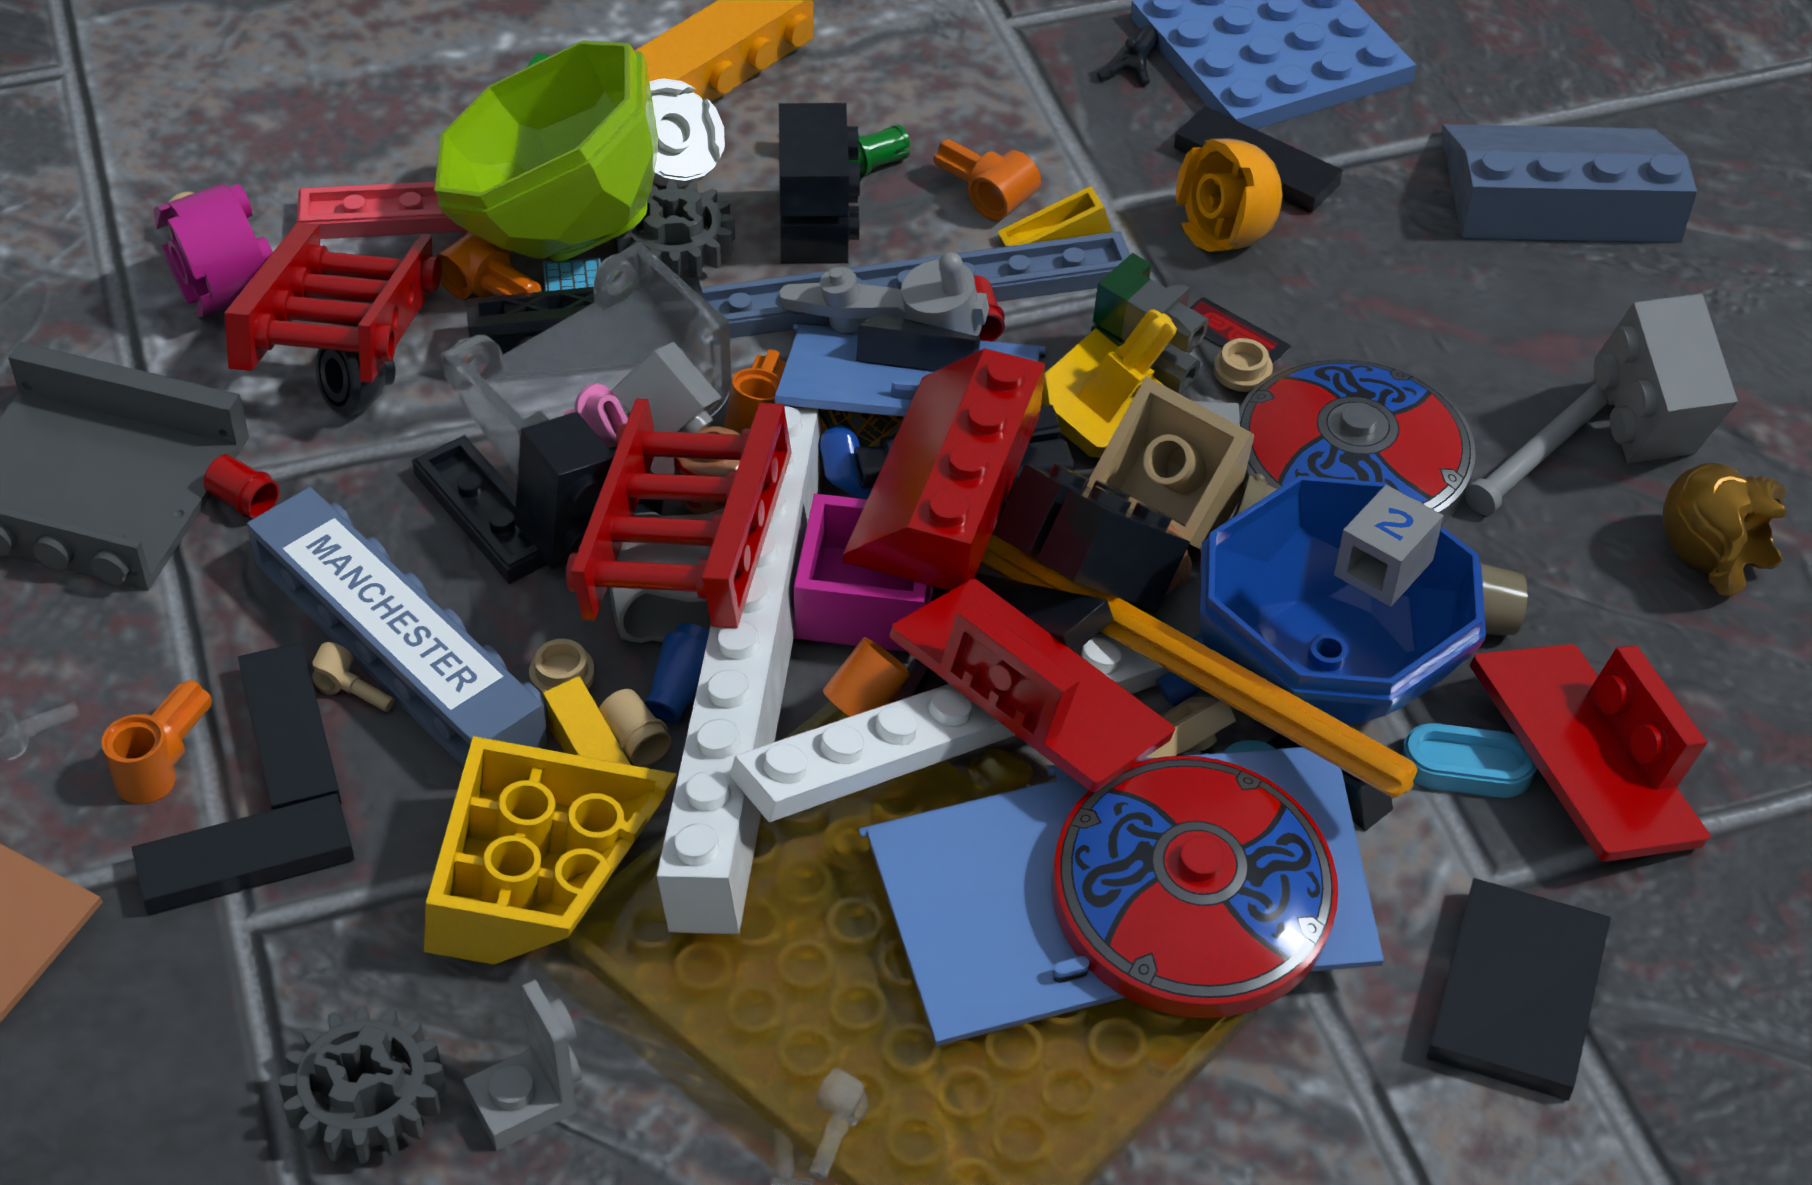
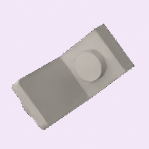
M536 980L521 986L530 1048L463 1079L466 1096L496 1151L577 1113L573 1083L581 1080L582 1075L577 1059L568 1044L577 1039L576 1030L563 1002L559 998L549 1002Z

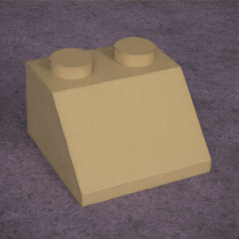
M1146 376L1093 470L1087 487L1092 489L1096 480L1102 481L1129 494L1130 509L1134 510L1137 502L1164 513L1172 518L1171 524L1180 532L1183 538L1190 541L1191 545L1201 549L1202 541L1209 538L1211 531L1228 521L1240 500L1254 434Z

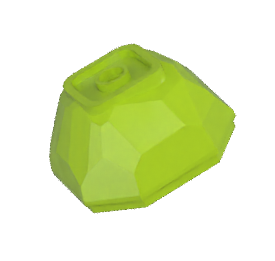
M582 40L489 85L440 134L434 189L438 195V207L458 226L503 249L532 258H549L552 261L558 262L575 257L634 228L646 215L647 200L652 190L658 156V131L647 64L643 53L634 51L630 43Z

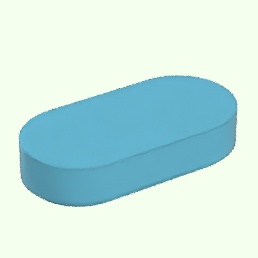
M1438 723L1422 724L1412 729L1405 738L1401 753L1402 756L1413 761L1417 766V773L1413 781L1420 786L1429 789L1498 798H1512L1526 792L1532 784L1537 768L1515 734Z

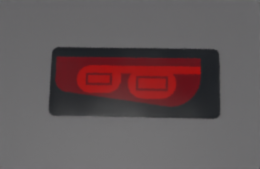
M1200 298L1190 307L1209 318L1205 337L1223 347L1229 341L1238 338L1258 341L1267 349L1272 364L1291 348L1290 344L1207 298Z

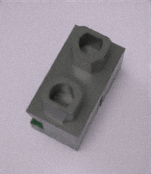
M1131 253L1098 283L1092 321L1095 324L1092 326L1091 332L1095 328L1098 329L1115 345L1120 347L1147 311L1155 309L1162 314L1168 315L1177 328L1176 334L1150 368L1155 371L1153 376L1159 382L1181 394L1198 376L1201 361L1191 356L1190 353L1202 342L1207 332L1209 318L1187 306L1190 293L1189 286L1173 284L1165 288L1149 278L1152 264Z

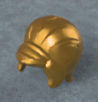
M1704 463L1686 470L1669 488L1663 506L1662 515L1667 540L1675 553L1687 565L1709 575L1708 582L1714 586L1719 595L1732 596L1740 593L1746 587L1743 573L1745 564L1758 569H1773L1780 565L1783 560L1781 552L1773 545L1772 529L1769 522L1772 518H1783L1787 514L1786 507L1783 505L1786 489L1775 479L1763 476L1756 479L1753 476L1745 478L1737 470L1721 463Z

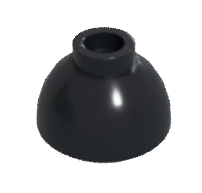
M318 349L316 376L319 389L326 403L341 416H351L367 409L379 398L384 386L391 385L395 380L396 368L393 359L391 362H385L373 383L360 382L358 352Z

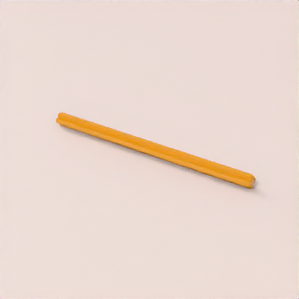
M992 534L981 560V564L1009 580L1106 599L1114 619L1100 632L1391 798H1398L1403 793H1408L1414 785L1413 779L1417 773V766L1413 761L1126 601L1075 583L1037 561V558L1027 555Z

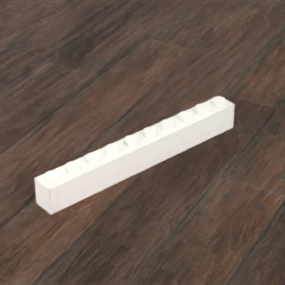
M784 406L792 454L738 628L710 626L657 872V880L669 932L739 934L761 812L729 775L735 755L775 742L795 633L794 584L814 493L820 494L824 475L820 453L822 433L818 408Z

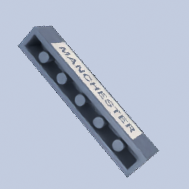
M309 486L246 523L256 566L335 643L348 649L353 655L354 661L387 694L395 698V701L463 768L473 736L541 749L548 747L545 717L548 715V708L541 693L529 682L521 684L508 672L504 661L493 647L478 644L467 633L463 622L450 608L442 610L428 597L421 581L413 573H402L390 561L386 550L374 537L366 539L356 530L348 514L338 503L333 502L329 504Z

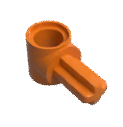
M945 139L940 143L938 151L934 154L933 160L936 166L968 183V194L973 206L982 216L992 221L1004 219L1036 193L1041 186V176L1036 164L1026 154L1017 150H1010L1004 155L989 151L981 156L950 139Z
M470 232L436 255L441 260L440 283L449 293L457 298L466 299L473 293L483 298L490 297L493 294L495 296L542 292L538 282L510 266L508 250Z
M769 349L766 356L757 355L752 368L742 369L733 375L723 428L734 430L741 435L744 428L751 429L759 403L775 404V395L786 365V361L779 359V351Z
M863 637L822 691L833 704L851 717L896 702L902 693L903 684L910 677L911 673L888 651L872 640Z
M188 680L185 683L178 684L152 715L135 714L122 717L109 725L103 733L101 740L102 749L115 790L123 800L133 804H148L163 798L173 788L176 781L174 766L185 753L182 740L212 704L211 695L203 690L199 683Z

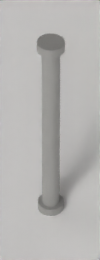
M1597 383L1593 384L1486 479L1478 478L1467 486L1464 496L1469 507L1483 516H1489L1494 513L1502 504V496L1608 404L1605 390H1601Z

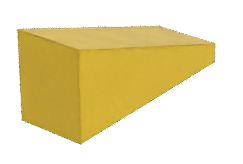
M1089 186L997 232L1004 247L1111 233L1112 229L1105 207L1092 186Z
M580 676L543 692V698L548 708L546 725L565 753L631 765L625 753L621 751L618 741Z

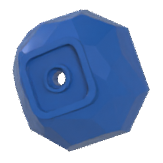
M1299 475L1211 531L1209 538L1202 541L1199 620L1203 644L1348 726L1364 723L1405 707L1442 681L1482 645L1486 637L1482 565L1479 563V554L1441 526L1433 561L1390 607L1334 576L1343 529L1387 483Z

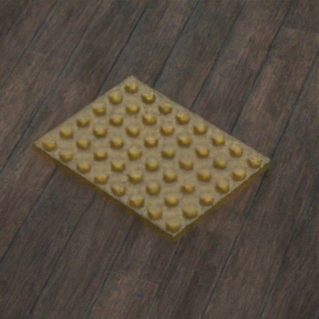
M830 701L786 738L850 716ZM945 760L770 823L761 813L739 934L677 933L668 931L657 880V872L665 840L664 836L607 882L570 936L555 942L842 1185H1089L1262 1011L1261 1007L1243 1014L1227 1017L1193 1018L1163 1013L1147 1008L1128 998H1122L936 1047L868 838H860L858 828L993 796ZM1082 975V976H1079V977H1075V978H1071V979L1059 981V983L1066 982V981H1070V980H1074V979H1078V978H1082V977H1085L1086 975Z

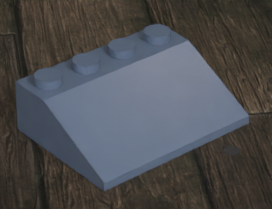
M1442 125V141L1461 238L1682 243L1697 189L1687 155L1656 129Z

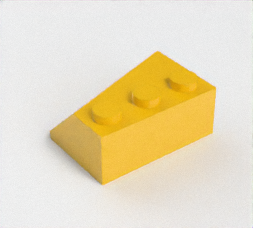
M473 736L426 900L424 952L495 965L568 938L675 784L677 774Z

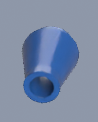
M680 623L674 632L665 634L650 692L644 702L657 719L671 724L678 723L686 708L695 699L709 636L708 629L692 623Z

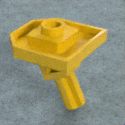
M1155 309L1147 311L1120 347L1095 328L1044 374L1042 405H1053L1060 423L1061 433L1089 457L1101 458L1144 378L1147 376L1162 384L1153 376L1155 371L1150 367L1176 334L1177 328L1168 315L1162 314Z

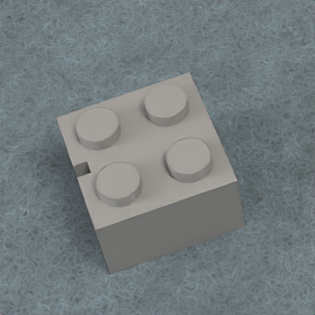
M1703 293L1634 302L1595 357V381L1601 390H1605L1609 405H1615L1610 415L1611 433L1617 443H1621L1627 464L1694 455L1738 402Z

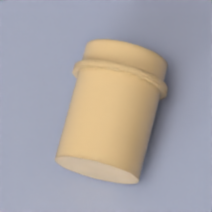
M622 689L616 691L600 705L599 710L618 741L621 751L625 753L627 759L634 766L646 767L652 765L666 754L671 745V736L667 732V726L662 720L657 719L634 690Z

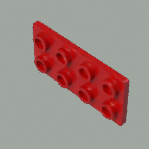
M970 579L892 625L889 637L961 692L967 699L974 702L1012 731L1018 738L1025 741L1055 764L1070 778L1091 792H1097L1123 774L1132 765L1142 761L1168 743L1175 731V727L976 579Z
M1573 644L1475 654L1469 665L1598 859L1606 862L1704 847L1710 838V833L1677 787L1708 742L1637 645L1616 647L1599 676L1579 648Z

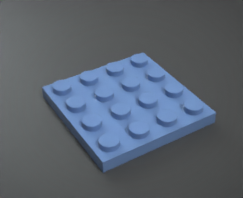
M1133 0L1131 4L1130 18L1140 30L1147 26L1156 30L1158 42L1155 47L1206 106L1255 130L1414 81L1417 65L1355 0Z

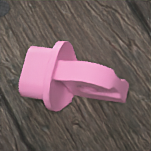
M592 383L583 388L576 398L575 408L566 409L563 414L567 415L578 412L607 447L616 445L618 427L620 424H626L628 421L619 400L607 386L600 383Z

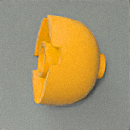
M1230 138L1206 140L1202 147H1193L1186 154L1178 172L1175 192L1177 205L1186 206V214L1189 222H1181L1184 233L1196 247L1207 252L1230 251L1252 246L1273 229L1280 214L1283 194L1281 178L1275 163L1263 150L1248 142Z

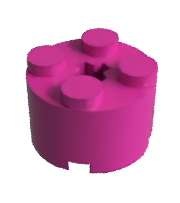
M221 183L154 208L153 214L156 229L167 226L171 237L168 243L161 245L169 268L187 303L191 304L199 301L195 311L198 317H203L229 307L273 253L264 236L256 239L247 219L252 217V208L240 184L227 187Z

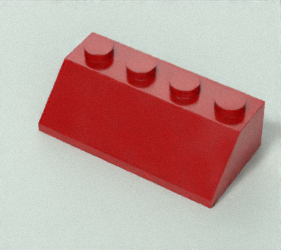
M984 348L922 377L845 548L843 563L949 591L970 579H974L1040 417L1045 363Z

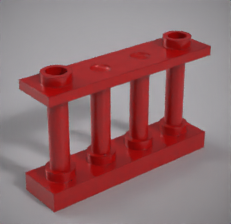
M297 222L224 312L228 369L253 371L268 350H272L274 345L358 352L360 382L373 383L385 362L392 361L396 345L431 291H437L439 287L441 260L439 256H433L432 235L420 234L404 259L328 252L326 246L320 245L319 224ZM292 321H303V322H314V323L335 324V325H345V326H356V327H358V328L342 327V326H332V325H321V324H311V323H300V322H292Z
M635 399L627 423L620 424L618 427L616 452L578 552L570 554L567 562V587L570 592H576L582 620H596L607 587L697 592L699 599H706L711 627L738 628L792 454L784 404L759 403L751 429L744 428L741 435L655 431L648 399ZM654 457L740 460L737 471L730 470L727 477L649 473ZM639 499L726 503L723 514H715L713 520L633 516ZM624 542L712 547L708 559H700L698 565L617 561Z

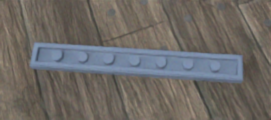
M1121 231L956 254L961 257L963 264L970 269L973 276H982L989 280L995 298L999 302L1098 288V283L1130 255ZM942 255L850 267L849 269L854 271L857 282L860 284L901 289L904 278L912 269L924 262L940 259ZM826 271L701 287L706 306L708 341L793 330L794 323L820 326L830 325L829 317L784 309L779 294L780 289L787 284L820 283V279Z

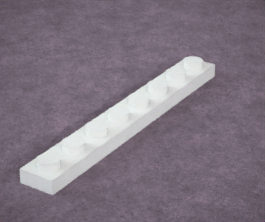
M1104 633L1095 635L1075 652L1131 694L1156 686L1155 680L1169 671ZM947 684L737 754L734 757L729 776L770 823L1015 736V734L974 702L967 699L952 685Z

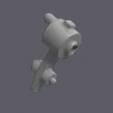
M947 252L940 259L927 261L916 266L904 278L901 289L860 284L857 282L856 274L853 270L847 267H834L822 275L820 283L787 284L779 292L784 309L829 317L832 329L843 334L857 331L858 325L864 323L866 319H871L884 313L978 336L982 325H985L989 311L987 293H977L972 272L963 264L961 257L954 252Z

